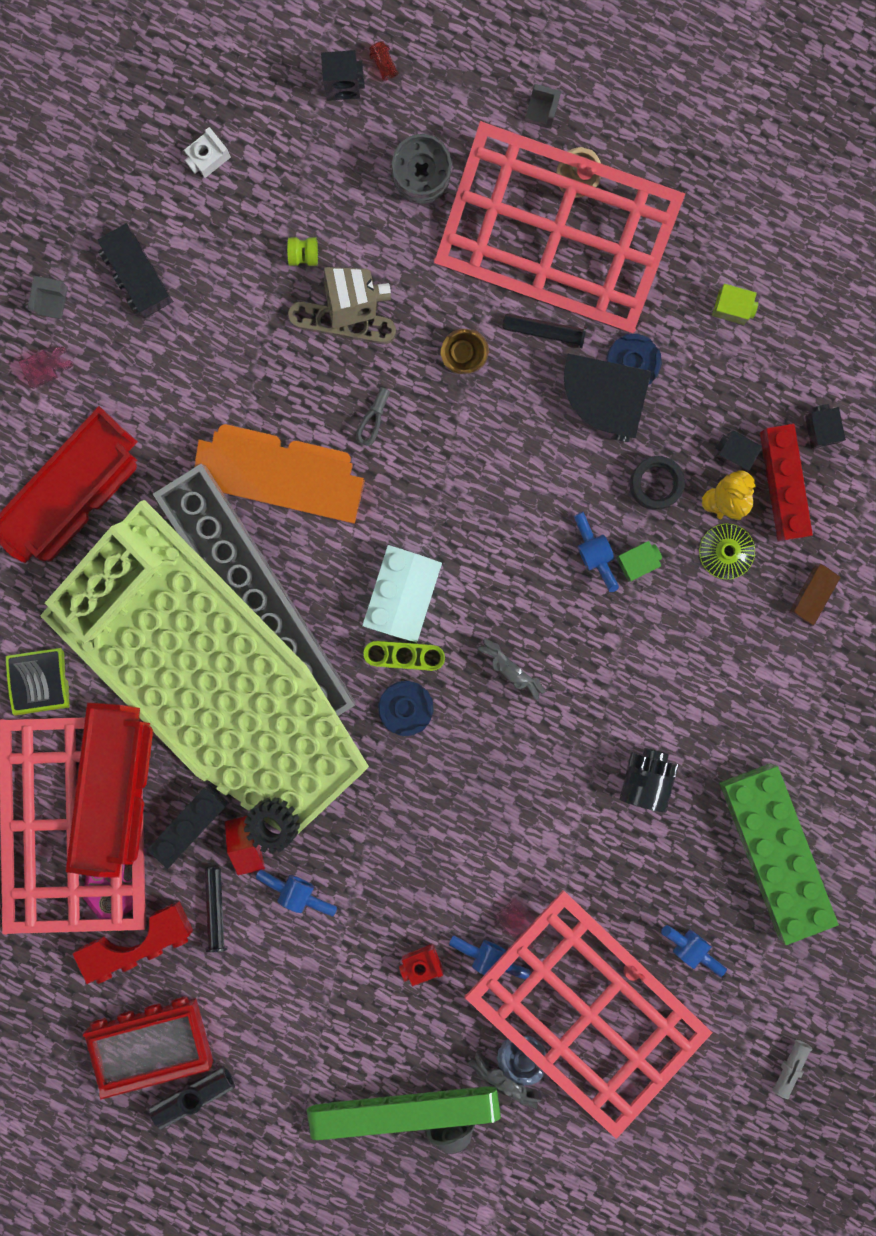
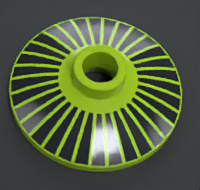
M721 524L713 527L704 535L699 547V556L702 565L711 575L720 579H734L743 575L751 567L755 557V546L751 536L743 528L734 524ZM726 546L733 548L732 556L725 554L724 549Z

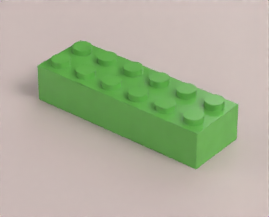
M769 763L720 782L719 785L778 939L785 945H789L838 926V921L779 767Z

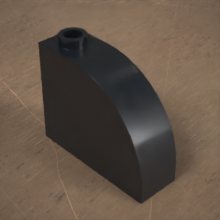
M568 353L564 368V387L572 408L582 420L598 430L612 433V439L629 442L630 438L636 439L652 371Z

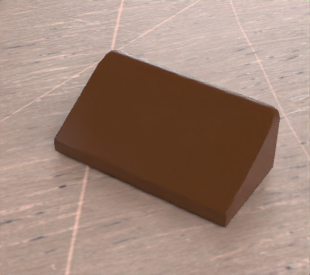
M815 564L789 613L814 626L841 577L823 564Z

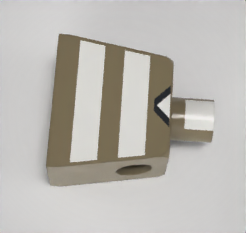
M324 268V288L332 329L373 319L376 317L377 302L391 300L389 283L373 285L371 271L368 269Z

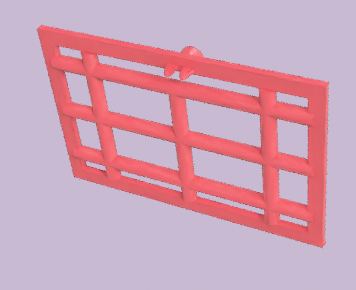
M480 121L436 258H434V263L634 333L685 193ZM487 137L508 143L506 154L503 155L484 148ZM522 148L578 168V176L583 180H588L596 174L638 189L635 200H630L517 160L516 157L519 149ZM480 159L501 166L491 199L470 192ZM512 170L566 189L555 221L502 203ZM576 193L630 212L619 244L565 225ZM652 194L669 200L670 203L667 211L664 212L645 205L648 195ZM466 202L487 210L477 241L456 234ZM497 214L551 232L540 264L487 245ZM640 216L662 223L650 255L629 248ZM561 236L614 254L603 286L550 268ZM454 245L473 252L470 262L468 263L449 256L451 246ZM483 256L536 274L533 285L480 267ZM625 259L646 266L635 297L614 290ZM546 278L598 296L599 299L596 307L543 289ZM609 301L629 307L630 311L627 318L607 312L606 309Z
M85 717L0 719L2 934L146 929L143 819L138 858L132 865L131 885H122L121 864L120 877L111 878V885L79 886V874L67 873V886L36 887L35 831L66 830L68 857L77 786V762H80L81 751H76V729H84ZM64 729L65 752L33 753V730ZM12 731H22V753H12ZM65 763L66 819L35 820L34 764ZM12 764H22L23 820H13ZM23 831L24 888H14L13 832ZM111 896V919L80 920L79 897ZM122 896H133V918H123ZM68 898V920L37 921L36 899ZM15 899H25V921H15Z
M564 890L464 996L468 1002L616 1139L713 1033ZM564 907L579 920L573 929L557 916ZM550 924L564 939L541 962L527 947ZM587 930L594 934L625 964L623 972L629 980L635 981L640 978L673 1010L666 1019L580 938ZM572 946L611 982L590 1007L551 971L554 965ZM520 956L534 971L511 994L497 980ZM542 979L581 1014L580 1018L560 1039L520 1003ZM488 989L504 1002L497 1011L482 998ZM619 991L658 1026L637 1051L598 1015ZM512 1011L552 1047L545 1056L505 1020ZM681 1019L695 1031L689 1040L674 1027ZM590 1023L629 1059L608 1083L568 1048ZM667 1035L681 1049L658 1072L645 1058ZM560 1056L599 1091L592 1100L553 1064ZM638 1068L651 1082L629 1105L615 1091ZM607 1100L622 1113L615 1121L601 1109Z

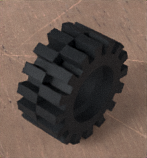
M269 797L264 801L261 800L247 814L248 816L244 821L247 825L244 827V831L250 832L247 839L248 841L254 839L255 842L252 845L255 848L260 845L262 846L260 851L264 853L268 848L269 854H274L276 851L279 853L284 848H287L297 836L300 823L296 822L299 816L298 814L292 815L295 809L293 806L288 809L286 807L287 801L283 800L279 804V798L275 797L271 801ZM265 817L272 818L279 824L281 828L279 834L273 833L266 828L263 822Z

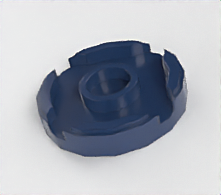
M626 334L620 337L609 348L605 359L606 362L652 371L648 385L659 375L662 365L661 353L658 347L650 338L640 334Z
M409 680L398 681L390 685L381 695L378 704L379 717L383 725L392 733L400 736H411L423 731L430 723L434 712L433 700L428 690L419 683Z

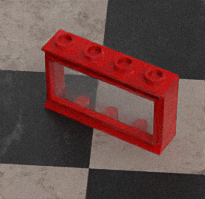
M184 996L172 1000V1005L161 1007V1004H154L144 1008L145 1012L134 1015V1011H128L119 1014L116 1020L107 1022L106 1018H102L90 1023V1027L83 1033V1037H85L99 1088L100 1100L210 1070L214 1062L196 998L188 1000V997Z

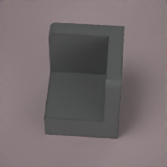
M534 84L525 122L551 129L561 91Z
M33 276L28 310L35 315L61 319L68 286L59 280Z

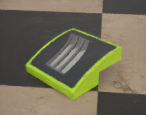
M61 648L6 656L8 690L14 716L70 708L69 684L65 678L64 651Z

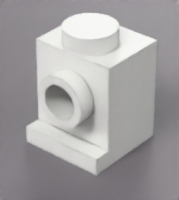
M210 127L205 130L206 133L184 150L188 157L184 160L195 174L200 171L204 178L231 158L227 148ZM205 149H208V154H207V155H205V156L199 155V154L202 153Z

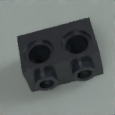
M356 51L321 52L322 76L327 101L360 99V89H365L362 60L357 61Z

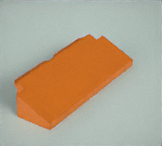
M227 424L221 425L218 432L214 431L212 443L198 440L194 468L200 464L206 465L223 493L355 524L365 480L364 478L351 475L353 464L350 463L351 457L348 453L300 441H292L288 448L280 447L281 441L277 436Z

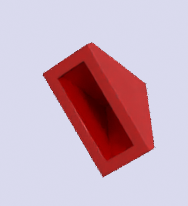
M247 816L225 821L227 853L238 876L265 869L260 845L255 848L252 845L255 842L254 839L250 841L247 839L250 832L244 831V827L247 825L244 821Z

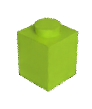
M724 283L719 289L712 316L744 325L750 318L753 319L758 308V302H755L757 292Z

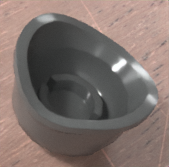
M475 1125L426 1129L427 1137L430 1143L442 1152L456 1154L469 1145Z

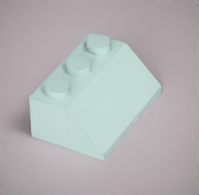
M388 545L363 626L417 643L442 563Z

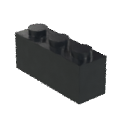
M127 223L97 240L102 248L98 250V253L106 266L111 264L116 273L112 277L120 290L125 288L130 297L126 301L134 314L139 312L144 318H147L174 302Z
M208 784L154 841L147 851L168 869L229 802Z

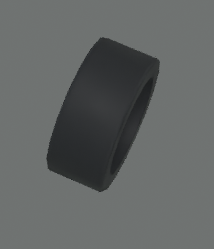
M651 456L640 462L632 471L629 481L630 492L634 500L642 507L650 510H662L676 503L682 496L685 487L684 474L680 466L672 459L664 456ZM652 467L665 468L673 478L672 491L663 499L655 500L649 498L641 488L642 475Z

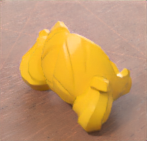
M735 471L726 475L716 488H712L702 497L703 508L708 512L716 513L717 518L720 520L724 515L731 519L741 520L753 507L752 494L754 493L753 488L756 487L754 484L755 480L745 471Z

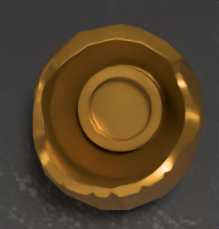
M471 329L453 331L446 337L441 347V357L444 365L457 374H469L478 371L485 365L489 355V346L483 335Z

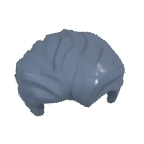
M525 1035L524 1037L545 1056L544 1046L535 1038ZM509 1039L502 1043L501 1048L498 1050L497 1061L499 1068L503 1071V1075L517 1084L532 1085L539 1082L545 1072Z

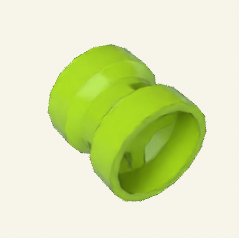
M288 237L287 252L289 266H298L300 263H306L308 266L318 265L317 237H308L306 240Z

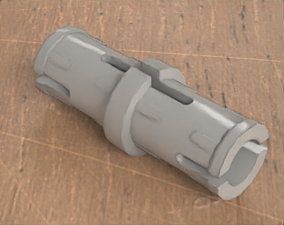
M795 1040L787 1061H783L781 1065L783 1070L775 1087H773L775 1094L785 1099L790 1098L798 1077L801 1078L804 1073L802 1068L810 1051H812L810 1045L803 1041Z

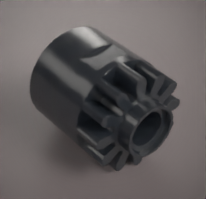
M644 748L643 754L631 752L619 800L641 808L666 813L679 764L669 762V754L657 750Z

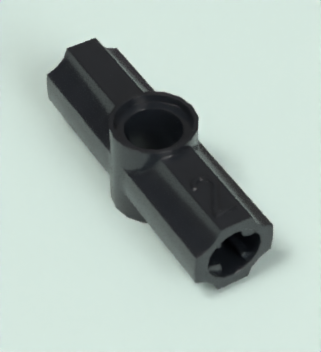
M223 1065L204 1077L187 1083L179 1091L149 1107L154 1125L162 1130L187 1115L197 1113L201 1107L235 1088L233 1077ZM186 1094H195L199 1101L190 1102L186 1098Z

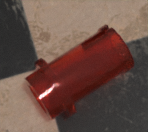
M384 41L377 42L369 48V57L374 59L382 81H387L388 76L392 79L399 72L388 52L390 47L385 45Z

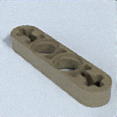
M297 302L290 307L288 312L291 324L301 330L381 345L391 343L396 336L394 322L386 317L376 316L373 319L363 321L364 329L360 333H352L348 325L333 329L322 326V317L325 314H329L327 306ZM301 309H305L307 315L314 316V310L319 311L316 316L317 325L312 326L313 320L304 318L302 323H299L294 314L299 313ZM368 321H374L372 324L373 328H381L382 324H386L388 330L392 331L391 334H386L385 338H380L379 332L371 330L372 336H366L369 330Z

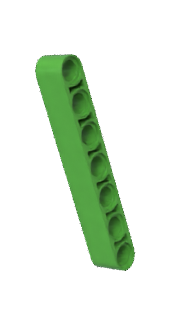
M492 1086L331 1102L307 1108L310 1138L312 1140L486 1124L498 1121L501 1118L497 1088Z

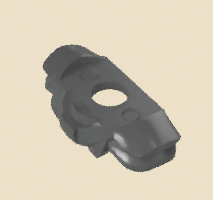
M484 638V646H479L477 649L494 658V670L500 671L508 680L513 682L514 687L517 689H523L527 686L534 699L538 700L539 693L544 694L546 692L538 678H531L501 652L499 644Z
M477 1051L475 1058L473 1057L468 1062V1065L476 1071L480 1078L485 1079L498 1090L503 1091L507 1096L520 1102L521 1105L537 1110L538 1102L542 1100V1093L540 1091L528 1088L523 1084H516L505 1077L501 1069H490L489 1062L480 1051Z

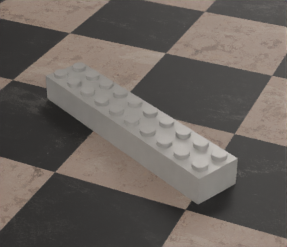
M200 464L153 493V496L176 532L306 664L337 716L355 706L356 702L206 465Z

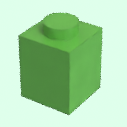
M647 541L617 556L616 559L627 581L630 582L661 567L659 560L662 559L658 547L655 544L651 545Z

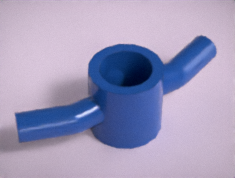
M584 512L574 515L573 517L585 542L577 547L587 570L590 571L597 567L609 592L618 590L619 585L607 564L615 559L608 540L604 534L596 538L594 537Z
M260 870L256 875L257 880L280 892L281 894L277 902L293 912L302 913L305 906H308L332 917L336 913L337 906L311 896L314 886L302 878L289 875L285 883L264 870Z
M668 925L662 928V935L677 945L673 953L687 965L695 969L701 962L719 977L726 973L727 968L708 954L712 946L694 931L689 929L685 936H683Z
M453 936L449 942V946L475 958L472 968L483 975L507 951L503 947L487 940L483 941L480 948L456 936ZM513 963L505 971L524 980L531 974L529 969Z

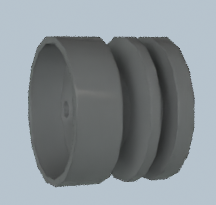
M426 134L412 135L400 142L393 155L392 176L394 186L403 198L411 203L422 205L432 203L442 197L449 186L452 168L450 153L444 143L436 137ZM417 168H419L420 170L426 168L427 177H424L423 175L417 177Z

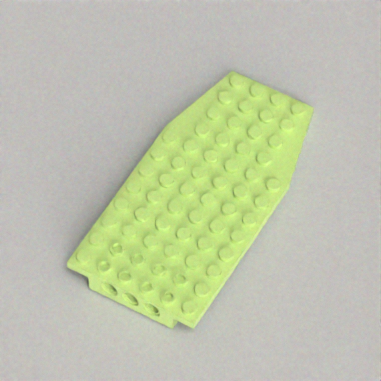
M145 500L140 501L122 522L109 528L45 602L48 607L40 616L128 706L140 708L139 718L143 722L150 723L153 732L197 777L203 781H210L224 795L230 794L241 802L240 805L248 811L253 809L261 800L264 801L269 797L271 801L275 797L279 798V804L285 800L288 802L286 805L288 809L291 806L295 809L292 815L298 814L299 816L296 822L300 823V828L297 830L299 834L369 767L306 664ZM269 817L263 819V821L281 832L279 824L274 819Z

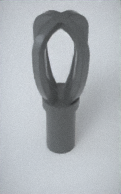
M380 387L373 406L370 407V411L366 413L356 431L358 443L365 446H370L374 443L379 431L381 416L384 412L383 408L390 394L388 389ZM373 415H376L371 437L368 440H363L361 434L367 422Z

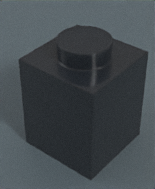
M829 404L812 408L813 412L805 416L811 449L838 444L846 440L839 407L830 409Z
M733 430L727 436L722 434L714 448L718 451L715 458L738 471L749 472L763 446Z

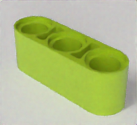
M373 641L367 644L363 652L366 662L376 667L433 671L441 668L445 661L443 650L439 646L429 644ZM378 645L383 648L385 655L381 661H373L370 658L369 650L372 646ZM404 647L410 649L413 654L412 660L405 664L397 659V651ZM429 650L438 651L441 655L440 662L433 666L428 665L424 659L425 653Z

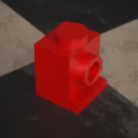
M434 944L402 956L403 964L399 965L400 973L404 982L410 980L412 987L435 977L444 976L443 967ZM422 964L425 966V971L419 973L415 970V966Z

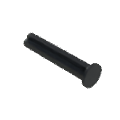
M505 314L502 324L504 330L580 345L581 349L583 348L587 326L581 329L512 314Z
M211 866L205 869L208 947L205 948V952H223L228 950V947L224 946L221 868Z

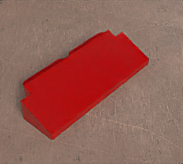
M98 406L0 512V545L10 556L23 563H26L33 555L43 562L52 561L88 522L89 517L87 514L92 509H100L137 469V459L129 451L138 441L103 408Z
M87 702L66 864L67 873L119 878L121 864L133 865V862L138 858L144 801L141 796L142 789L147 784L153 729L150 723L139 721L140 708Z

